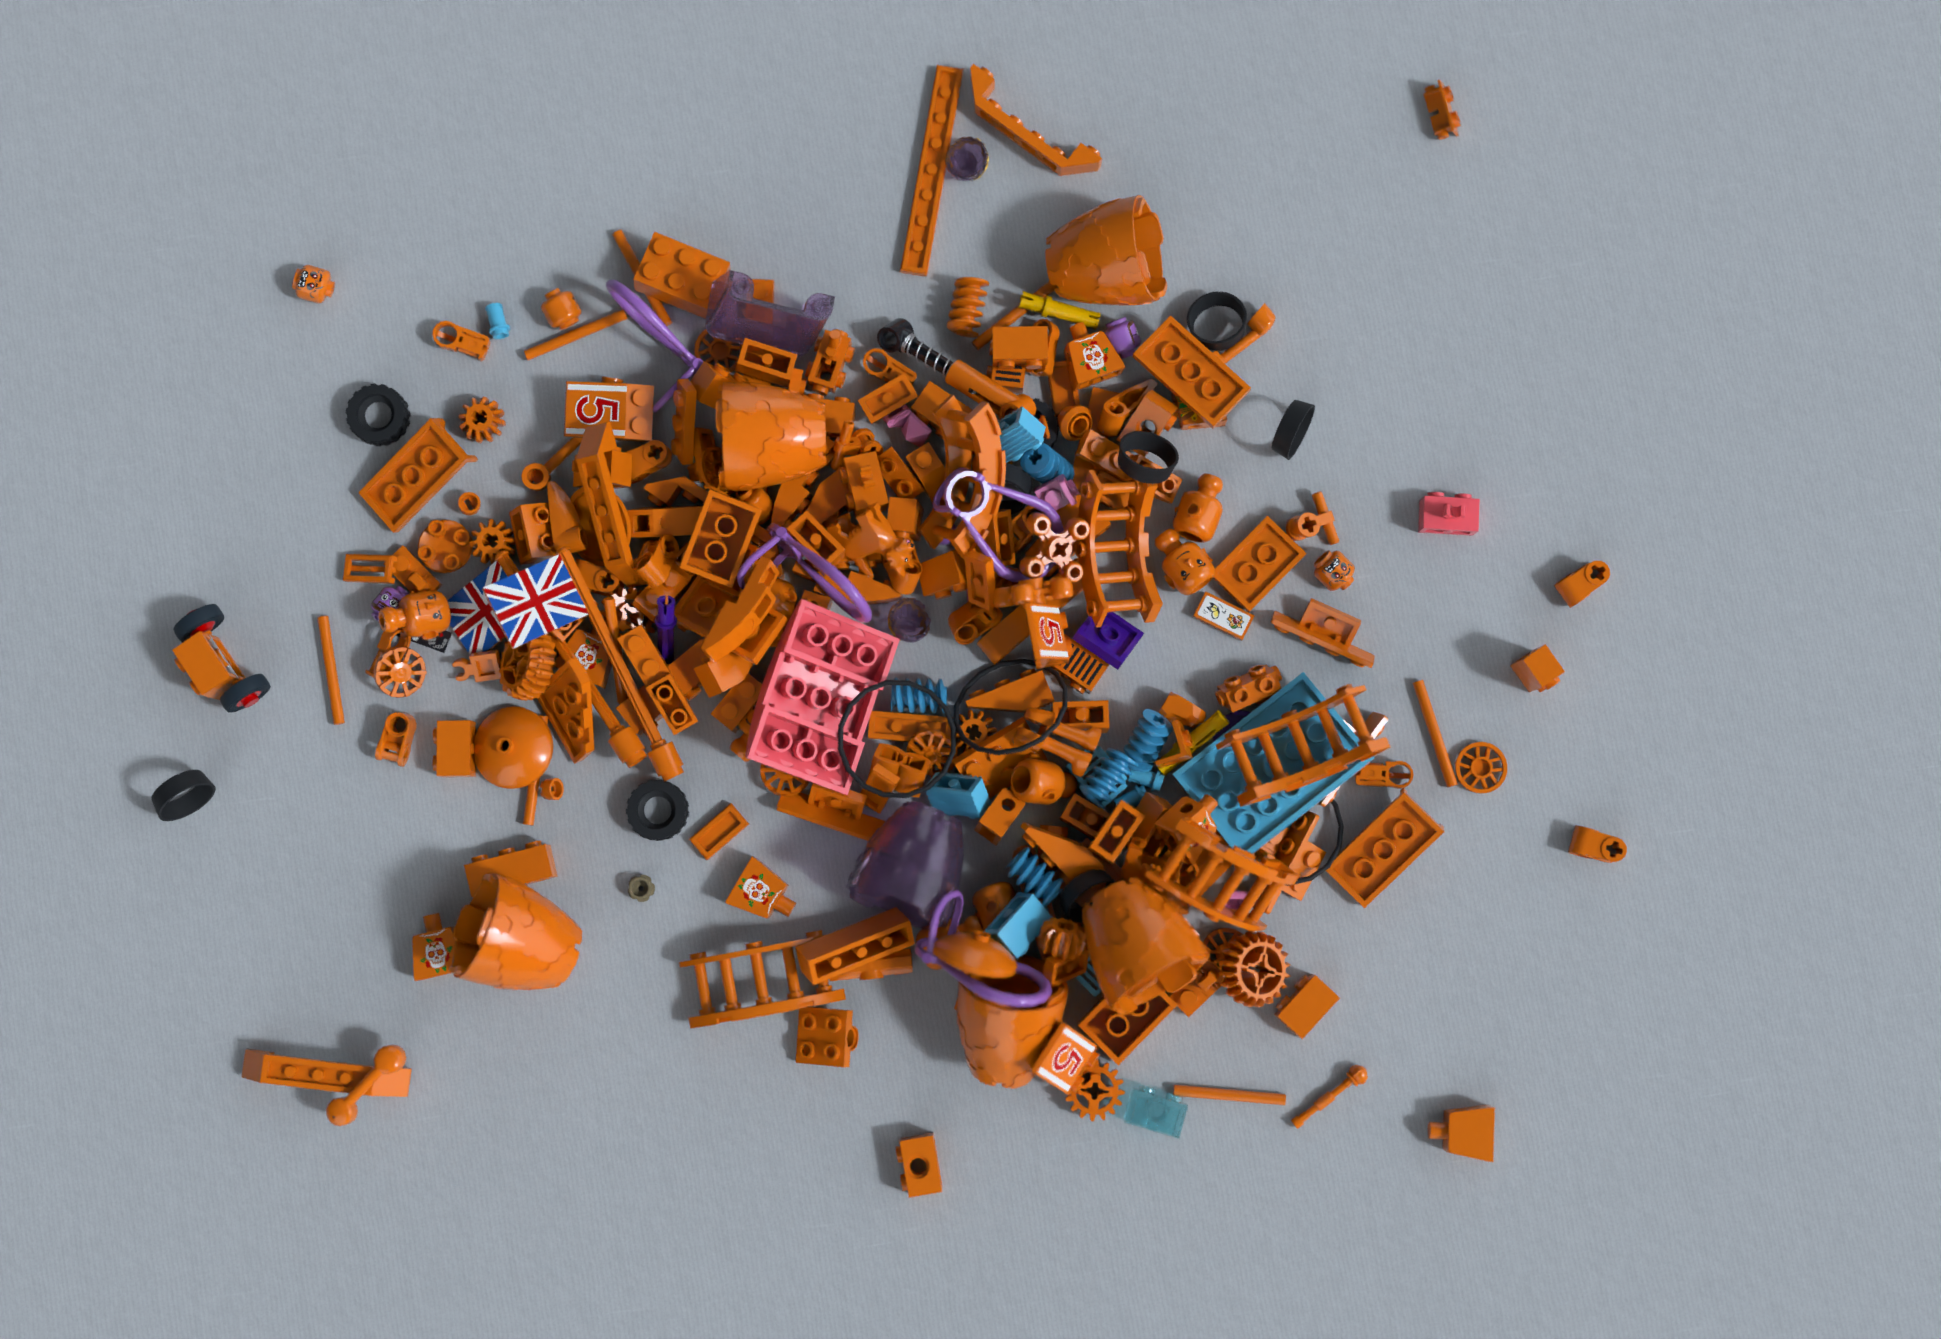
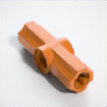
M911 949L899 950L829 980L839 981L857 978L859 980L884 978L885 975L912 973Z

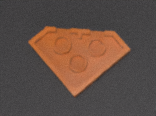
M575 657L568 660L550 677V685H546L545 693H541L540 697L537 698L574 764L584 760L594 751L591 683L586 669L580 664L578 658Z

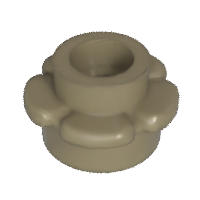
M647 875L634 876L628 883L629 896L632 899H637L638 902L649 900L650 895L652 896L655 892V885ZM642 885L644 887V890L640 891L639 886Z

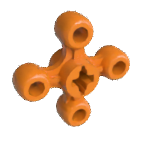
M1041 513L1031 514L1026 520V527L1030 533L1040 538L1038 543L1039 552L1034 556H1026L1021 560L1019 565L1021 573L1031 579L1038 578L1043 574L1046 564L1055 562L1059 566L1061 578L1069 577L1072 583L1078 582L1083 576V568L1078 562L1070 558L1072 552L1071 544L1076 540H1083L1089 535V523L1082 518H1071L1067 521L1065 530L1055 534L1051 531V521L1046 515Z
M1043 577L1018 581L1019 585L996 588L993 594V603L996 608L1022 605V609L1025 608L1026 603L1047 604V600L1072 597V581L1069 577L1051 581H1043Z

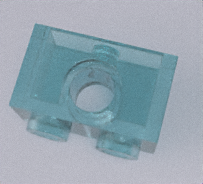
M1140 1085L1139 1089L1132 1087L1123 1121L1179 1139L1188 1105L1182 1102L1183 1097L1172 1093H1167L1166 1097L1155 1094L1156 1089L1145 1085ZM1153 1103H1161L1164 1107L1163 1114L1156 1118L1149 1115V1107Z

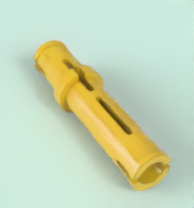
M1022 291L1018 308L1041 313V317L1051 316L1076 324L1084 322L1085 326L1095 330L1099 324L1098 318L1101 316L1100 312L1055 301L1048 295L1041 297L1026 291Z
M1219 710L1190 733L1193 741V746H1190L1191 753H1194L1195 750L1229 724L1228 720ZM1176 741L1172 745L1173 748L1158 760L1181 753L1178 742ZM1181 762L1164 768L1158 767V769L1166 776Z

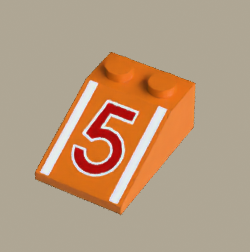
M567 381L564 437L583 438L586 427L611 422L615 440L652 441L654 386Z
M1026 603V619L1036 669L1069 663L1068 656L1073 655L1071 640H1065L1063 629L1068 628L1065 612H1060L1058 605Z
M1062 1022L1031 1071L1067 1095H1070L1072 1091L1076 1093L1085 1079L1081 1077L1087 1067L1091 1069L1099 1058L1100 1054L1097 1053L1099 1047Z

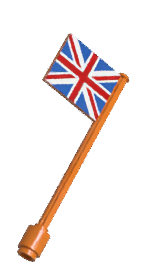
M569 546L559 548L554 557L482 588L512 649L588 615L651 743L650 748L652 751L647 754L658 777L661 776L665 782L684 773L681 767L684 764L673 742L667 743L665 739H662L582 577Z
M506 550L497 553L495 562L447 600L451 615L450 626L469 655L490 651L506 638L482 588L519 572L509 557V552ZM551 632L547 633L552 636L551 640L555 643V649L565 663L576 657L565 640L560 643ZM590 679L592 704L611 732V738L608 740V743L622 764L626 763L628 768L633 767L647 757L644 751L646 748L631 726L625 728L624 725L619 723Z

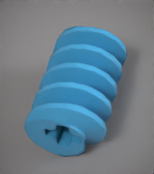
M1042 443L1036 450L1029 449L1024 452L1020 459L1022 469L1041 484L1061 474H1064L1067 481L1074 478L1072 464L1045 443Z
M917 678L915 683L922 686L920 678ZM928 678L924 687L932 690L947 706V687H944L942 679H938L936 686H933L931 678ZM892 685L891 712L894 705H896L899 713H902L905 705H907L910 713H914L918 705L920 712L925 713L929 705L931 712L936 713L939 705L929 694L911 686Z
M1145 709L1142 712L1144 718H1139L1137 722L1139 727H1134L1132 731L1134 735L1129 737V744H1126L1123 748L1124 754L1138 764V767L1128 766V768L1134 771L1148 772L1152 769L1153 762L1157 760L1158 753L1163 749V745L1173 730L1167 718L1151 709Z
M1107 748L1106 753L1110 759L1101 757L1099 761L1103 768L1094 766L1092 769L1097 777L1088 775L1086 780L1090 786L1084 784L1079 786L1083 795L1103 810L1106 809L1102 801L1109 803L1113 801L1108 793H1119L1115 783L1125 785L1126 782L1121 775H1132L1128 766L1138 767L1134 760L1117 749Z
M1026 847L1004 869L1011 868L1008 874L1009 878L1016 875L1019 876L1016 882L1017 886L1026 882L1027 885L1024 893L1034 890V896L1038 900L1043 899L1042 905L1045 908L1062 891L1060 886L1063 879L1059 878L1052 881L1055 872L1051 870L1044 873L1046 863L1043 862L1036 866L1038 855L1036 854L1028 858L1030 848Z

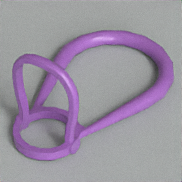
M608 280L606 288L620 307L646 332L680 357L689 367L679 379H689L694 373L696 374L703 361L687 351L657 314L634 292L617 280ZM677 382L653 406L654 413L659 411L673 396L674 390H677Z
M965 467L954 470L937 490L932 502L934 510L950 512L956 517L960 516L982 554L993 558L994 571L998 576L1011 582L1031 579L1025 577L1021 572H1015L1005 567L969 520L985 508L991 489L1043 512L1050 519L1051 527L1055 534L1064 531L1058 513L1048 502L1036 496L986 482L985 477L979 472H973ZM964 476H970L973 480L978 481L982 488V498L979 504L968 512H961L953 505L951 500V489L954 483ZM944 494L946 505L940 506V500ZM1050 562L1046 564L1044 572L1040 577H1044L1056 563Z
M771 523L767 527V531L772 538L757 549L742 564L737 574L738 585L741 589H744L746 585L744 576L749 567L775 544H778L783 552L773 561L776 568L786 557L793 558L800 563L824 592L852 618L862 623L869 622L872 619V612L866 600L835 566L796 542L787 533L786 528L780 527L775 523ZM805 556L821 571L828 575L848 595V597L852 600V602L855 605H853L849 600H847L835 587H833L818 572H816L810 565H808L802 559V557Z
M954 890L945 894L934 909L929 937L916 942L915 953L922 958L923 962L940 965L972 992L984 999L1016 1007L1034 1006L1044 1003L1052 993L1050 982L1042 973L1028 965L1017 962L1016 974L1032 980L1038 985L1040 990L1031 995H1016L989 988L933 954L934 943L938 940L936 933L939 918L946 903L956 897L955 911L947 935L956 933L962 913L963 896L961 892Z

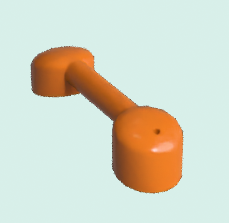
M1264 303L1247 323L1251 328L1249 333L1220 354L1218 351L1212 353L1226 364L1271 329L1275 322L1274 313Z
M572 437L544 465L539 463L527 465L521 475L524 485L533 491L546 489L547 482L551 481L550 473L580 446L582 438Z
M392 1044L383 1046L376 1052L374 1067L346 1097L333 1099L327 1105L326 1115L330 1123L335 1126H344L355 1121L358 1114L356 1102L383 1073L398 1072L405 1065L406 1053L403 1048Z

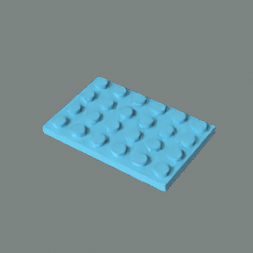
M1302 672L1226 733L1236 729L1244 732L1282 719L1281 715L1288 711L1297 710V712H1300L1326 700V698L1306 674ZM1334 708L1329 709L1328 711L1344 749L1350 751L1358 747L1357 742L1359 738ZM1316 715L1300 722V727L1314 761H1318L1321 764L1333 759L1332 754L1334 752L1319 716ZM1289 727L1269 734L1284 772H1288L1290 776L1303 771L1302 767L1304 764ZM1224 734L1174 772L1173 776L1191 799L1199 802L1205 794L1213 797L1217 801L1218 806L1210 816L1217 827L1218 833L1231 849L1236 845L1254 854L1374 760L1375 757L1373 756L1363 762L1359 759L1347 765L1348 769L1287 793L1281 791L1271 794L1270 799L1240 807L1237 796L1246 791L1245 786L1247 784L1232 747L1220 750L1216 748V744L1225 739ZM1259 738L1242 743L1257 781H1261L1262 784L1272 782L1274 775Z

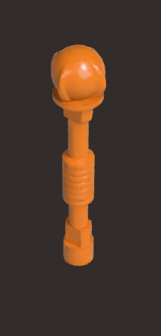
M1360 1065L1351 1066L1349 1073H1346L1347 1078L1331 1092L1327 1091L1314 1101L1313 1106L1299 1116L1296 1115L1291 1119V1122L1297 1129L1300 1128L1310 1116L1332 1103L1335 1097L1346 1088H1349L1352 1084L1356 1087L1358 1084H1364L1368 1078L1367 1070Z

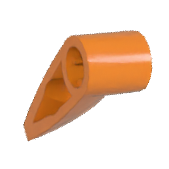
M1153 379L1144 381L1106 401L1098 421V430L1110 437L1119 435L1125 419L1135 412L1144 396L1151 389L1154 390L1158 383Z
M555 481L547 482L551 531L556 552L563 546H569L571 553L587 550L588 538L584 528L581 526L571 499Z

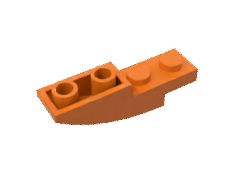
M1091 429L1085 430L1075 455L1091 463L1093 469L1097 471L1102 470L1122 482H1131L1133 479L1126 475L1118 465L1120 446ZM1129 451L1125 452L1130 459L1142 466L1163 469L1140 454L1134 455ZM1171 473L1166 481L1157 483L1158 487L1154 498L1172 504L1183 479Z
M826 437V453L823 454V456H826V466L832 463L835 453L833 450L835 442ZM820 469L781 484L774 503L771 523L787 528L793 523L792 520L798 513L802 515L808 509L811 503L809 500L812 496L805 488L807 485L812 487L820 477L818 473Z
M689 541L679 550L667 580L657 588H651L648 585L633 601L632 605L653 622L658 615L657 599L660 596L666 595L665 604L668 605V596H671L675 599L676 603L698 576L679 568Z
M761 556L757 565L753 567L747 584L740 591L737 602L733 603L726 600L723 608L717 613L715 622L710 632L704 637L701 650L710 661L717 662L742 644L760 625L775 603L776 597L771 592V588L780 572L771 559Z
M804 559L808 565L854 604L848 595L828 575L824 577L809 560ZM796 561L792 569L793 573L816 583L800 563ZM860 571L858 573L850 572L848 580L855 586L868 604H882L901 600L903 594L893 589L891 581L884 580L881 583L873 580L874 575L870 577ZM816 583L813 589L814 593L830 598Z
M641 624L618 637L619 643L645 684L646 690L673 735L698 722L680 686L643 625Z

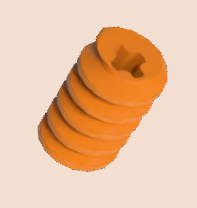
M977 277L958 278L954 283L957 289L952 294L955 299L950 304L952 310L948 314L951 320L947 322L946 326L951 332L960 336L975 338L979 334L973 331V328L981 327V323L975 321V318L983 317V313L976 309L977 307L985 306V302L979 300V297L987 296V292L982 290L981 287L989 286V282Z

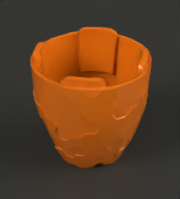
M1141 195L1123 199L1118 198L1084 212L1046 238V245L1051 244V248L1045 250L1047 274L1050 283L1058 286V288L1054 289L1058 296L1082 303L1117 306L1150 304L1165 296L1168 285L1165 277H1163L1160 248L1164 241V236L1158 215L1155 212H1151L1148 203Z
M746 381L724 382L723 385L718 386L719 400L716 402V428L718 432L722 433L723 438L722 467L719 469L718 474L720 487H726V490L733 491L764 488L798 479L826 466V456H823L826 453L825 416L822 415V413H825L824 403L793 390Z
M495 873L485 874L470 904L465 905L458 916L453 931V939L456 941L452 965L449 971L454 974V977L493 986L498 989L536 990L558 987L570 976L577 963L579 951L575 949V944H581L582 930L561 908L534 889L510 877Z
M1136 877L1129 878L1130 884L1128 885L1122 880L1101 890L1092 897L1093 905L1090 906L1089 903H1086L1082 909L1084 935L1094 973L1108 1005L1120 1015L1132 1014L1138 1008V1005L1166 991L1169 993L1177 992L1193 981L1197 976L1196 971L1209 960V953L1191 924L1159 893Z
M1028 955L1014 958L1016 962L1028 965L1042 974L1044 973L1043 966L1045 961ZM961 970V972L985 986L1003 993L1031 995L1040 990L1035 982L1016 973L1010 977L996 978ZM960 981L958 982L957 1025L966 1055L965 1059L974 1078L990 1086L1002 1083V1087L1010 1089L1022 1087L1032 1080L1035 1073L1031 1070L1061 1024L1068 996V985L1066 982L1051 988L1052 993L1044 1003L1023 1007L999 1004L984 999L972 992Z

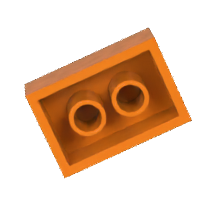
M654 232L634 276V289L710 321L730 276V262Z
M710 489L679 568L732 588L763 509Z
M1164 992L1138 1005V1008L1132 1014L1120 1015L1108 1005L1103 996L1082 1017L1077 1025L1119 1066L1177 1004Z

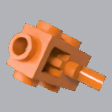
M833 329L832 331L825 330L823 337L818 336L814 347V352H817L814 362H809L805 372L809 385L813 386L812 391L827 396L828 391L835 393L837 387H843L846 373L842 372L845 362L851 363L855 348L851 347L852 340L846 332L838 329ZM824 373L831 374V378L828 381L821 379Z
M1256 665L1250 668L1249 672L1244 675L1231 676L1225 679L1223 684L1217 686L1218 691L1215 692L1220 706H1225L1233 713L1253 703L1261 704L1282 689L1279 681H1282V676L1276 665L1272 667Z

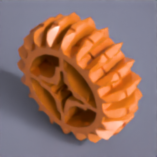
M545 634L515 649L511 648L509 642H505L504 652H501L502 660L499 662L501 669L498 673L501 674L500 684L503 685V691L507 692L508 696L527 701L539 698L541 693H545L546 685H550V677L554 675L553 667L556 665L554 658L557 653L554 652L555 643L552 642L551 635Z
M1247 931L1245 934L1236 935V941L1231 940L1227 942L1230 950L1224 949L1221 951L1225 959L1218 961L1223 966V970L1217 974L1224 977L1220 985L1227 988L1225 994L1233 997V1001L1243 1004L1246 1007H1262L1264 1004L1273 1003V997H1281L1279 989L1287 988L1283 981L1284 978L1291 977L1286 973V968L1291 966V964L1284 961L1288 953L1281 951L1283 944L1275 942L1276 938L1272 935L1259 931L1256 933ZM1248 967H1254L1255 969H1259L1260 972L1249 969Z

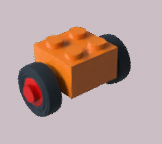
M208 604L192 610L174 626V633L182 642L172 649L177 657L174 661L182 672H187L191 678L189 684L196 694L220 700L224 709L232 713L257 703L270 690L271 686L263 674H255L245 678L220 638L211 635L212 631L223 622L224 614L216 604Z

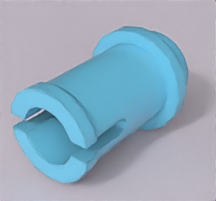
M492 303L487 305L485 311L487 312L491 327L489 334L493 335L494 339L508 337L511 328L506 324L502 304Z
M1131 770L1132 775L1129 776L1128 781L1152 788L1151 791L1153 792L1154 789L1160 791L1165 775L1160 774V771L1156 773L1153 771L1139 772Z
M1136 785V789L1113 799L1115 804L1117 805L1119 801L1123 800L1131 807H1137L1147 792L1144 785L1140 787Z

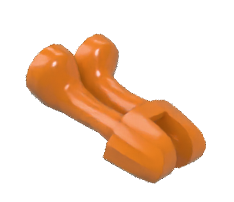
M1027 708L1023 718L1039 725L1038 733L1019 727L1015 737L1023 744L1039 738L1055 722V713L1044 709ZM1060 722L1059 726L1052 733L1071 740L1084 749L1093 752L1098 745L1102 729L1091 727L1088 730H1082ZM1050 737L1029 748L1035 753L1043 749L1064 758L1071 763L1072 773L1078 777L1083 776L1093 756L1086 751L1076 749Z

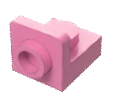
M1064 474L1034 489L1036 496L1048 502L1055 511L1069 503L1072 506L1077 504L1076 495L1079 494L1078 489L1072 479L1067 481Z

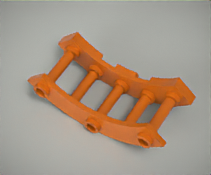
M951 394L932 412L939 424L944 439L946 454L944 480L958 468L965 467L971 470V451H973L976 455V472L982 474L986 482L1004 487L1006 474L1005 450L1001 449L999 435L1002 433L992 408L988 402L982 401L970 413L963 412L957 399ZM970 476L959 478L951 489L955 497L962 501L961 512L973 510L982 498L980 483L973 480ZM969 482L975 483L971 502H964ZM992 489L989 491V499L985 508L969 520L983 539L986 538L989 532L986 529L993 515L996 516L1003 496V494ZM933 508L926 520L918 528L932 549H935L943 539H948L962 559H965V554L971 550L977 551L979 547L963 520L953 530L951 528L957 517L954 516L947 520Z
M1088 470L1085 482L1081 484L1078 518H1082L1089 523L1090 532L1085 539L1077 540L1075 543V554L1083 568L1081 582L1087 603V613L1092 617L1096 627L1102 626L1107 612L1128 610L1140 612L1145 623L1155 622L1163 602L1156 588L1153 573H1147L1145 557L1150 556L1148 532L1144 531L1145 517L1150 516L1153 498L1158 485L1143 483L1132 479L1131 482L1100 483L1094 470ZM1130 493L1128 506L1124 509L1098 511L1099 502L1103 494ZM1126 521V537L1124 540L1095 542L1096 522ZM1125 551L1127 553V571L1098 573L1095 553ZM1128 582L1132 585L1135 599L1106 601L1101 588V584Z
M1352 684L1344 685L1336 689V695L1300 712L1291 710L1282 714V719L1244 732L1236 729L1224 734L1225 739L1216 744V748L1220 750L1232 747L1247 784L1245 786L1246 791L1237 796L1240 807L1270 799L1271 794L1281 791L1287 793L1348 769L1347 765L1359 759L1363 762L1390 748L1387 737L1374 739V736H1370L1354 699L1355 696L1366 691L1365 685L1352 687ZM1344 703L1359 738L1357 742L1359 746L1350 751L1344 749L1328 711ZM1316 715L1319 716L1334 752L1332 754L1333 759L1321 764L1318 761H1314L1299 724ZM1289 727L1304 764L1302 767L1303 771L1290 776L1288 772H1284L1269 735ZM1259 738L1274 775L1272 782L1262 784L1261 781H1257L1242 743Z
M1189 817L1181 818L1175 827L1182 832L1178 845L1161 871L1157 869L1148 870L1144 876L1151 880L1150 884L1155 889L1161 892L1169 891L1183 901L1204 911L1203 914L1214 922L1222 920L1244 928L1249 932L1265 930L1267 925L1259 919L1280 887L1294 885L1300 874L1278 859L1273 860L1263 857L1259 862L1254 860L1256 856L1253 853L1236 845L1232 849L1219 843L1221 838ZM1197 842L1209 850L1208 854L1210 856L1187 889L1170 879L1191 844L1195 845ZM1226 859L1235 864L1234 867L1236 869L1215 901L1212 902L1198 895L1218 863ZM1250 872L1256 874L1257 880L1238 909L1225 907L1244 876L1249 875ZM1257 901L1256 905L1254 906V908L1252 909V911L1249 913V911L1251 910V908L1253 907V905H1254L1255 902Z
M822 930L807 932L806 939L763 946L762 941L745 944L746 950L707 957L706 952L690 954V960L679 962L680 968L694 965L701 1004L699 1015L689 1017L690 1029L846 1000L844 989L833 990L828 980L818 983V988H815V994L804 996V992L800 991L793 947L824 936ZM782 949L789 993L787 994V999L772 1002V997L768 995L761 953ZM750 955L758 999L755 1000L756 1005L741 1007V1002L738 1003L730 958ZM719 961L727 1003V1005H724L725 1011L716 1012V1008L712 1007L705 963Z

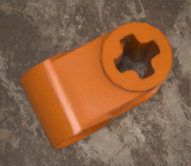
M652 440L636 449L624 452L633 454L631 484L639 482L650 474L667 467L671 463L673 456L669 447L659 440ZM657 449H659V450L661 451V453H660V457H661V458H659V459H656V458H655V456H656V452H655V451H656Z
M1029 505L1012 519L1013 533L1019 539L1017 540L1013 536L1015 554L1026 547L1035 536L1026 527L1028 514L1032 511L1044 514Z
M667 534L661 536L658 541L650 540L643 544L641 552L633 564V570L651 588H657L667 580L669 571L679 553V545L676 539Z
M916 548L912 551L914 567L908 568L904 566L905 577L903 578L897 575L895 570L882 556L883 566L887 570L891 585L898 593L908 595L913 593L923 570Z
M576 559L575 562L590 593L593 592L610 597V592L618 595L619 587L624 588L625 584L607 568L585 560ZM614 580L613 585L605 586L606 581Z
M1600 560L1593 561L1558 581L1554 587L1569 608H1571L1603 585L1610 577V569L1605 562ZM1597 569L1599 573L1596 575V578L1592 579L1590 574L1593 573V570Z
M967 602L949 615L948 625L956 642L966 645L995 627L1001 621L1003 614L999 608L994 607L989 611Z
M395 712L387 717L381 738L376 747V760L386 759L397 762L400 767L406 765L417 727L416 720L412 715ZM400 718H403L406 722V727L402 732L396 729V722Z
M1575 825L1568 853L1611 863L1621 861L1627 853V847L1625 842L1618 837ZM1612 845V848L1616 850V854L1610 855V851L1606 850V846Z

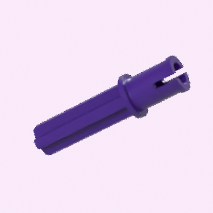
M663 595L657 599L658 615L655 617V624L658 627V650L668 666V664L674 661V627L677 624V618L674 615L675 599L668 596L667 605L665 604L666 595Z

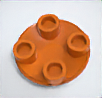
M433 520L419 537L418 556L424 565L432 571L438 573L457 571L468 562L472 554L473 547L469 545V542L472 541L471 535L458 522L452 520Z

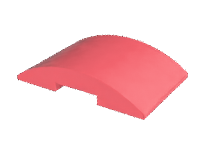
M800 599L780 637L767 669L751 722L746 758L848 795L853 778L846 771L838 751V725L847 705L863 689L887 679L900 639ZM884 687L868 692L852 707L843 727V750L850 768L854 772L865 745L862 739L878 691H883Z

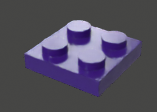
M1107 612L1101 627H1096L1092 617L1088 616L1072 639L1118 670L1144 633L1116 613Z

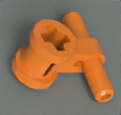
M849 420L844 421L840 437L836 438L833 447L835 451L831 463L833 470L836 471L842 467L845 455H859L876 451L878 457L883 453V447L878 441H875V436L870 429L861 428L852 435L854 423Z
M1321 491L1312 494L1318 512L1317 516L1307 512L1290 518L1286 523V533L1294 541L1315 536L1319 532L1320 526H1323L1329 545L1339 543V538L1333 524L1335 519L1332 510H1328Z

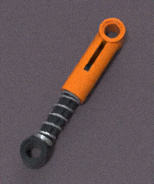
M897 318L878 331L877 341L884 351L889 353L899 351L900 353H907L909 357H916V361L924 362L925 367H932L935 373H942L945 382L977 403L982 401L988 402L993 412L1000 417V420L1021 406L1033 416L1035 415L1036 405L1028 395L1014 394L960 359L955 362L951 361V357L947 359L942 355V352L938 353L933 350V346L928 347L924 344L925 341L920 342L917 340L913 327L907 320Z

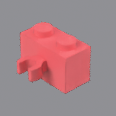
M1429 492L1427 496L1419 500L1418 533L1473 536L1479 531L1480 499L1471 498V494H1455V497H1444L1442 492Z

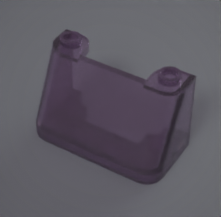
M729 270L712 282L705 327L707 332L717 339L743 344L744 338H748L798 354L797 357H800L810 351L831 316L835 296L823 293L813 294L802 305V309L798 310L754 299L752 279L744 273Z

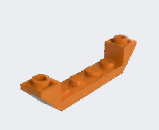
M973 63L970 67V78L975 114L1060 176L1095 172L1100 169L1102 158L1094 147L1090 145L1086 147L1080 143L1067 159L1066 154L1056 146L1052 148L1044 142L1045 139L1034 130L1030 132L1023 127V122L1018 117L1012 114L1010 116L1002 111V107L993 99L987 100L995 89L994 76L987 68H979Z
M611 422L586 427L576 462L604 565L628 587L646 585L647 583L633 570V564L637 558H632L604 454V452L617 449Z
M685 476L648 483L643 488L649 494L647 499L658 507H661L662 504L671 507L681 491H684L682 496L693 504H696L697 501L704 504L708 495V491ZM757 524L751 542L761 547L772 537L767 530ZM775 544L765 552L762 557L771 559L773 562L780 554L778 544ZM781 563L777 567L780 572L777 578L784 580L785 575Z
M245 1049L241 1077L259 1083L350 1093L374 1066L275 1055V1052ZM403 1067L398 1072L383 1073L363 1095L408 1097L412 1068Z

